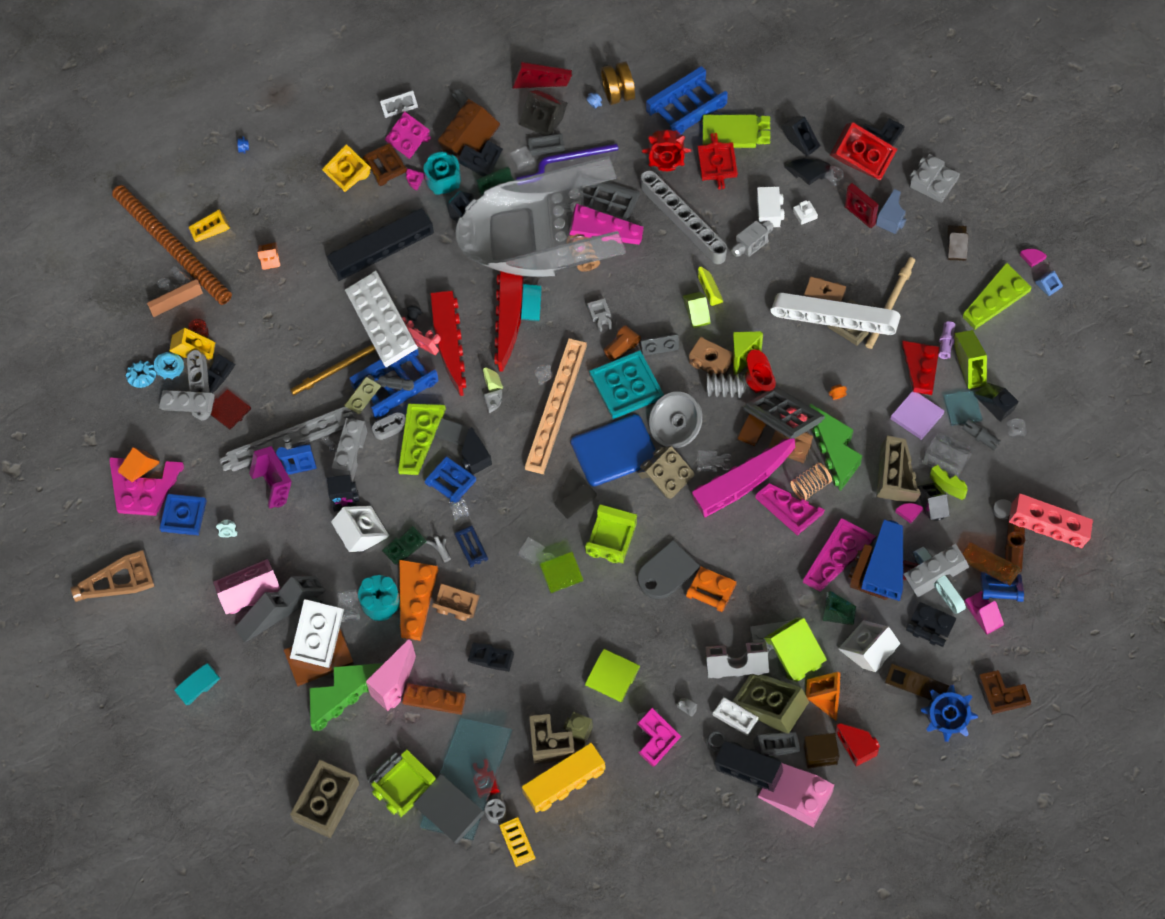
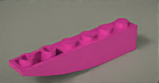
M783 439L777 446L765 449L759 456L751 457L744 464L729 469L726 474L714 477L706 485L696 487L692 492L693 500L704 518L740 499L767 479L796 448L795 439Z

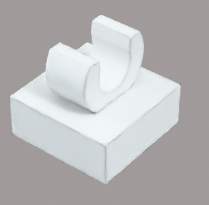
M805 200L793 207V212L801 225L817 219L818 214L810 201Z

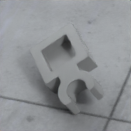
M605 298L587 303L592 321H598V330L602 332L603 324H607L609 329H612V322L609 319L611 313Z

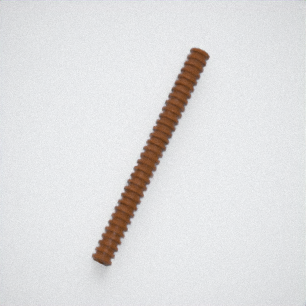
M124 185L115 187L112 192L113 198L194 279H197L201 286L220 305L229 302L232 293Z

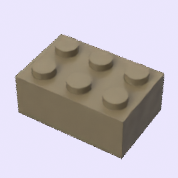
M319 760L290 814L293 821L331 839L359 786L357 776Z

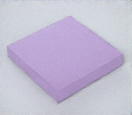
M912 391L891 415L890 419L922 440L942 417L944 410L919 393Z

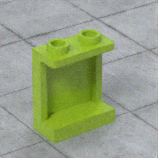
M600 504L589 542H586L585 545L586 553L594 558H605L612 563H624L637 525V514Z
M796 617L764 637L767 644L773 646L787 672L785 676L788 680L799 681L806 676L805 673L810 670L815 671L822 667L821 663L827 660L804 618Z
M408 750L401 754L402 760L377 783L375 781L371 783L373 788L372 794L379 801L383 799L387 803L386 808L393 815L397 813L400 817L414 806L413 804L436 780L435 776Z

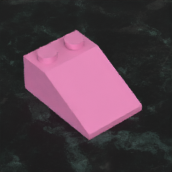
M409 639L366 681L371 697L387 711L395 708L400 703L416 658L412 641Z
M782 763L783 773L774 792L762 788L758 798L814 827L833 793L834 784L815 774Z

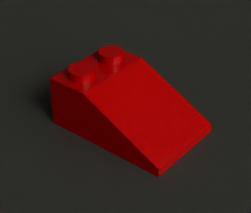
M852 122L845 125L830 156L851 168L881 181L897 149Z

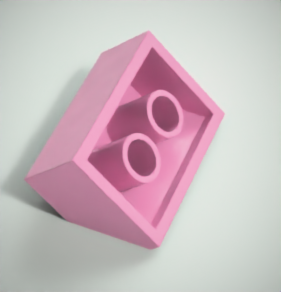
M268 559L213 582L226 614H234L247 605H255L265 592H278L280 590Z

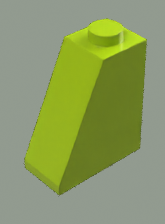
M973 330L955 333V351L967 388L985 386L987 384V354Z

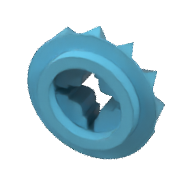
M165 352L156 357L154 370L158 376L173 380L174 377H179L184 370V362L179 355ZM165 364H167V365L173 364V365H172V369H170V368L165 369V366H166Z
M141 360L138 363H133L128 368L126 374L127 381L130 385L137 388L150 385L156 377L154 365L148 361L143 362ZM143 370L144 375L141 374L140 376H138L137 372H141Z

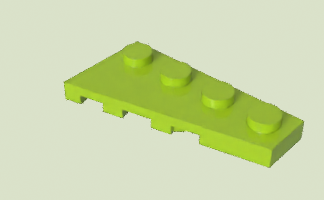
M1006 263L963 313V318L975 330L1029 293L1032 287Z
M408 404L398 469L399 474L419 475L438 425L445 413V405Z

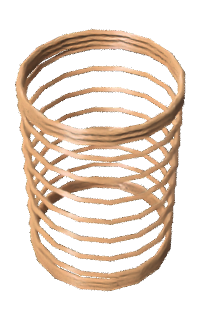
M819 462L815 464L816 471L814 468L806 470L805 474L809 471L811 476L813 473L810 469L817 473V478L822 482V485H820L822 488L826 486V483L832 482L829 471ZM817 464L824 469L829 481L825 479L823 473H820L821 470L818 468ZM800 476L796 477V480L793 479L791 481V487L801 500H806L812 495L810 493L807 494L803 486L797 481V478H799L802 484L804 483ZM794 482H795V483L801 488V490L803 491V493H804V496H803V497L800 496V494L798 493L799 490H798V489H797V490L795 489L796 486H795Z

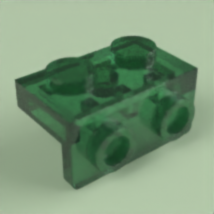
M508 166L477 180L478 191L481 196L485 195V191L498 185L507 190L520 192L519 186L513 179Z

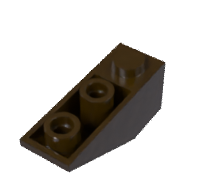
M891 664L884 682L931 701V690L942 694L947 693L949 685L894 664Z

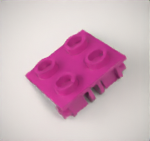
M404 111L385 138V141L411 159L422 142H429L431 138L429 136L430 130Z

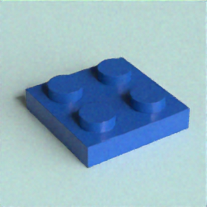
M168 494L160 531L199 536L207 502L206 498Z

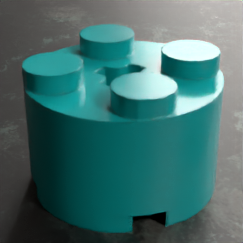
M437 152L427 158L428 161L424 164L425 180L428 188L434 194L450 193L460 187L461 173L458 159L455 156L448 155L446 152Z
M375 575L362 581L358 591L362 611L375 621H384L391 618L400 607V596L392 578Z

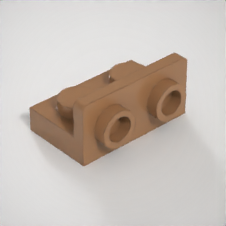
M775 430L768 448H773L783 439L790 438ZM805 432L796 437V448L787 458L804 463L811 448L813 436Z

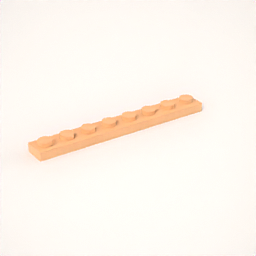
M568 339L525 465V470L540 474L545 472L587 347L586 342Z

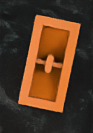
M133 447L118 469V473L133 482L156 467L160 461L148 452Z

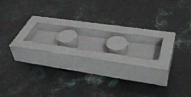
M163 390L159 408L167 411L211 413L215 395L205 392Z

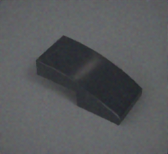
M218 354L210 369H207L209 392L212 394L221 386L236 365Z
M473 642L468 662L495 670L510 672L514 652L512 650L493 648L490 644Z

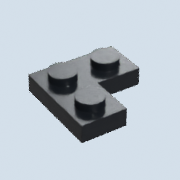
M889 119L881 131L867 124H864L862 128L894 146L903 133L905 126Z
M487 140L480 154L465 145L458 158V162L488 179L503 148Z

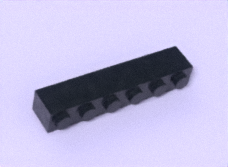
M422 208L413 211L409 215L397 219L393 223L383 226L377 231L367 234L339 250L331 252L326 256L328 265L338 281H341L434 234L433 224Z

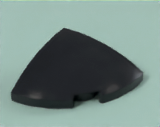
M797 159L785 165V168L795 178L800 177L808 185H811L819 178L821 180L835 171L832 165L818 159Z

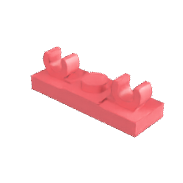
M402 317L416 345L436 355L439 351L436 344L441 340L439 335L436 334L434 336L432 331L429 330L423 336L422 332L418 329H412L414 324L411 320L407 323L406 318Z

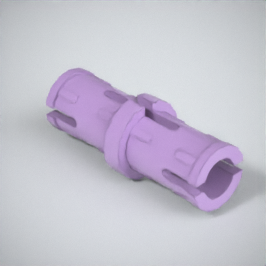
M950 321L944 322L942 336L939 339L941 343L939 357L942 359L951 357V348L955 341L954 331L956 325Z

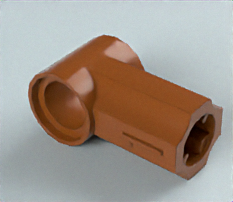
M625 325L618 331L616 338L604 348V353L611 361L618 360L628 349L632 350L638 345L641 336Z

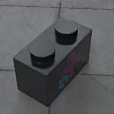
M351 475L327 478L328 495L334 512L340 511L343 507L357 506L356 502L360 501L356 481L352 482Z

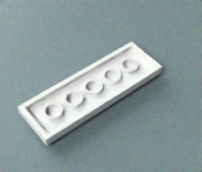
M376 271L345 289L385 367L418 348Z

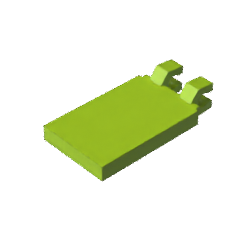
M703 115V146L711 143V133L713 135L714 133L718 134V142H733L734 148H756V144H770V131H766L770 129V116Z

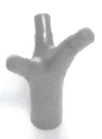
M438 536L434 537L436 542L427 540L426 543L432 545L439 552L444 562H448L451 559L445 548V538L442 542H440Z

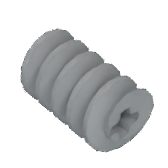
M707 373L708 397H711L712 392L715 393L716 397L719 396L720 392H722L723 397H726L729 392L731 398L734 397L735 393L738 394V398H741L745 392V374L740 380L738 374L735 375L734 379H732L731 374H728L725 379L723 373H721L719 379H717L716 373H713L711 378H709Z

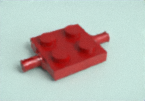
M711 133V143L698 146L702 181L717 180L718 189L721 190V186L722 189H725L724 179L738 176L733 142H718V134L714 133L713 135Z

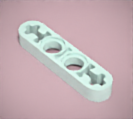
M924 547L913 552L918 564L932 558ZM942 576L934 583L936 590L953 613L958 614L966 609L963 599L946 576Z

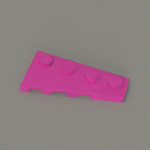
M576 203L569 235L575 236L577 233L583 234L584 237L588 238L598 236L602 240L612 238L616 239L617 242L639 245L642 241L644 227Z
M841 518L803 579V583L821 592L856 558L858 550H863L865 544L870 545L876 539V536Z

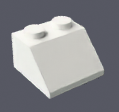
M372 506L343 507L331 521L349 552L364 551L389 537Z
M863 620L839 647V650L863 669L876 672L882 667L886 659L895 652L900 642L888 626Z

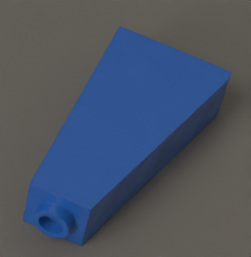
M884 520L863 580L862 589L900 601L903 592V525L893 520Z

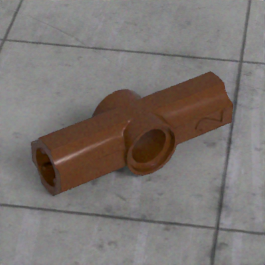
M1009 517L1004 570L1008 573L1016 574L1022 571L1025 528L1010 523Z

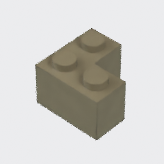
M550 714L530 716L534 763L561 761L574 754L572 731L552 733Z

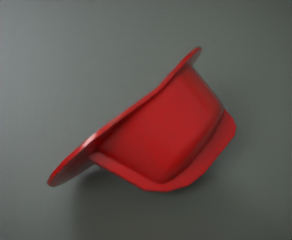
M751 350L747 354L746 359L748 371L745 375L746 383L755 393H759L762 390H773L776 386V381L768 358L760 350Z

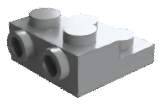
M929 154L927 158L923 157L920 160L918 171L913 170L910 176V188L942 203L959 179L960 173L945 167V161Z

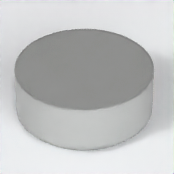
M1006 499L998 500L993 507L994 515L1002 520L1008 519L1012 503Z

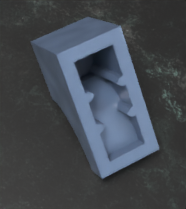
M896 189L893 190L878 214L876 223L877 226L894 234L897 233L899 228L902 229L906 223V211L899 205L901 192Z

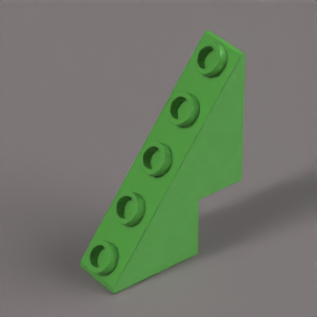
M810 404L809 407L825 416L821 423L812 428L814 437L819 439L820 452L825 454L826 467L828 470L831 469L833 474L831 476L832 482L841 491L862 461V455L847 446L852 439L853 429Z
M384 663L334 667V686L310 688V720L313 731H320L325 728L328 721L333 717L340 716L343 709L349 704L353 705L356 703L359 696L364 692H369L366 681Z

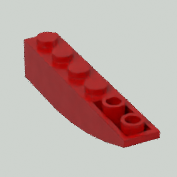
M501 271L500 274H497V285H500V290L496 291L497 301H500L499 305H496V316H499V321H496V332H499V337H495V348H498V353H495V364H498L499 372H503L517 340L521 324L524 279L522 275Z
M453 291L431 293L435 334H438L441 338L438 343V349L453 385L459 395L464 396L463 388H467L466 378L462 377L461 372H465L464 361H460V356H463V347L458 343V340H462L461 329H457V324H460L459 313L455 312V309L459 308L458 298H454Z

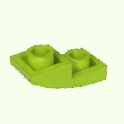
M938 465L931 468L929 477L934 483L936 482L948 494L961 500L965 499L968 489L963 480H960L956 475L949 479L948 473Z

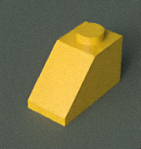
M183 328L172 335L169 351L187 358L191 351L198 350L206 356V359L211 360L216 342Z

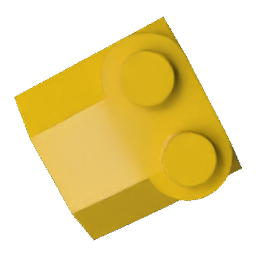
M346 144L322 170L346 192L359 180L366 179L370 174L371 167Z

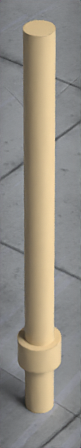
M909 257L905 267L901 269L899 279L884 309H892L905 281L909 279L912 273L911 269L916 261L914 258ZM871 333L866 343L867 348H873L880 333Z

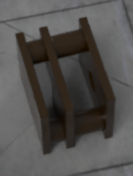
M835 733L804 737L803 746L807 769L838 765L840 755Z

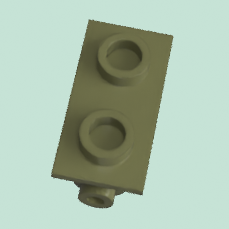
M365 376L344 406L360 414L381 385L374 381L375 378L373 376Z

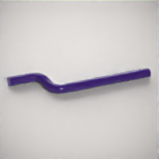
M618 144L545 157L539 162L537 173L516 177L517 184L539 180L543 177L545 166L549 163L617 151Z

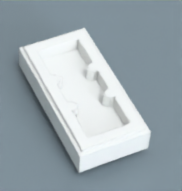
M725 697L722 698L713 712V716L747 736L759 718Z

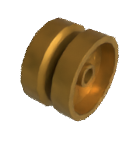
M627 62L617 63L615 70L610 65L601 67L603 88L610 105L620 103L621 97L625 101L635 99L633 78Z

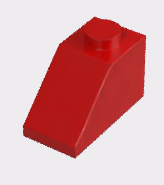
M841 723L836 725L835 733L855 766L878 755L880 745L874 736L872 737L868 731Z

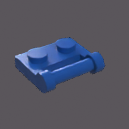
M299 445L291 449L280 447L276 451V455L281 460L288 475L317 469L310 445ZM293 458L295 464H291L288 459Z
M446 456L426 478L425 484L438 490L449 498L452 504L456 505L467 490L476 482V477ZM441 477L457 489L456 492L453 493L436 479Z
M981 572L980 582L983 600L999 598L1016 599L1017 602L1024 601L1021 574Z

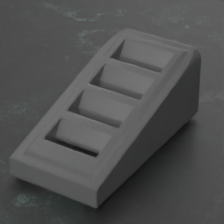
M789 732V734H760L753 739L755 750L767 757L800 752L796 732ZM787 738L790 740L791 748H788ZM779 740H781L782 748H780ZM770 741L773 742L774 749L771 748Z

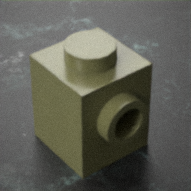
M573 712L571 718L567 717L563 728L565 732L572 731L573 741L585 745L593 729L592 719Z

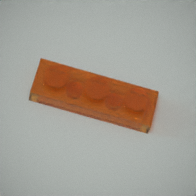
M971 542L962 553L968 565L1009 586L1021 571L1018 565Z

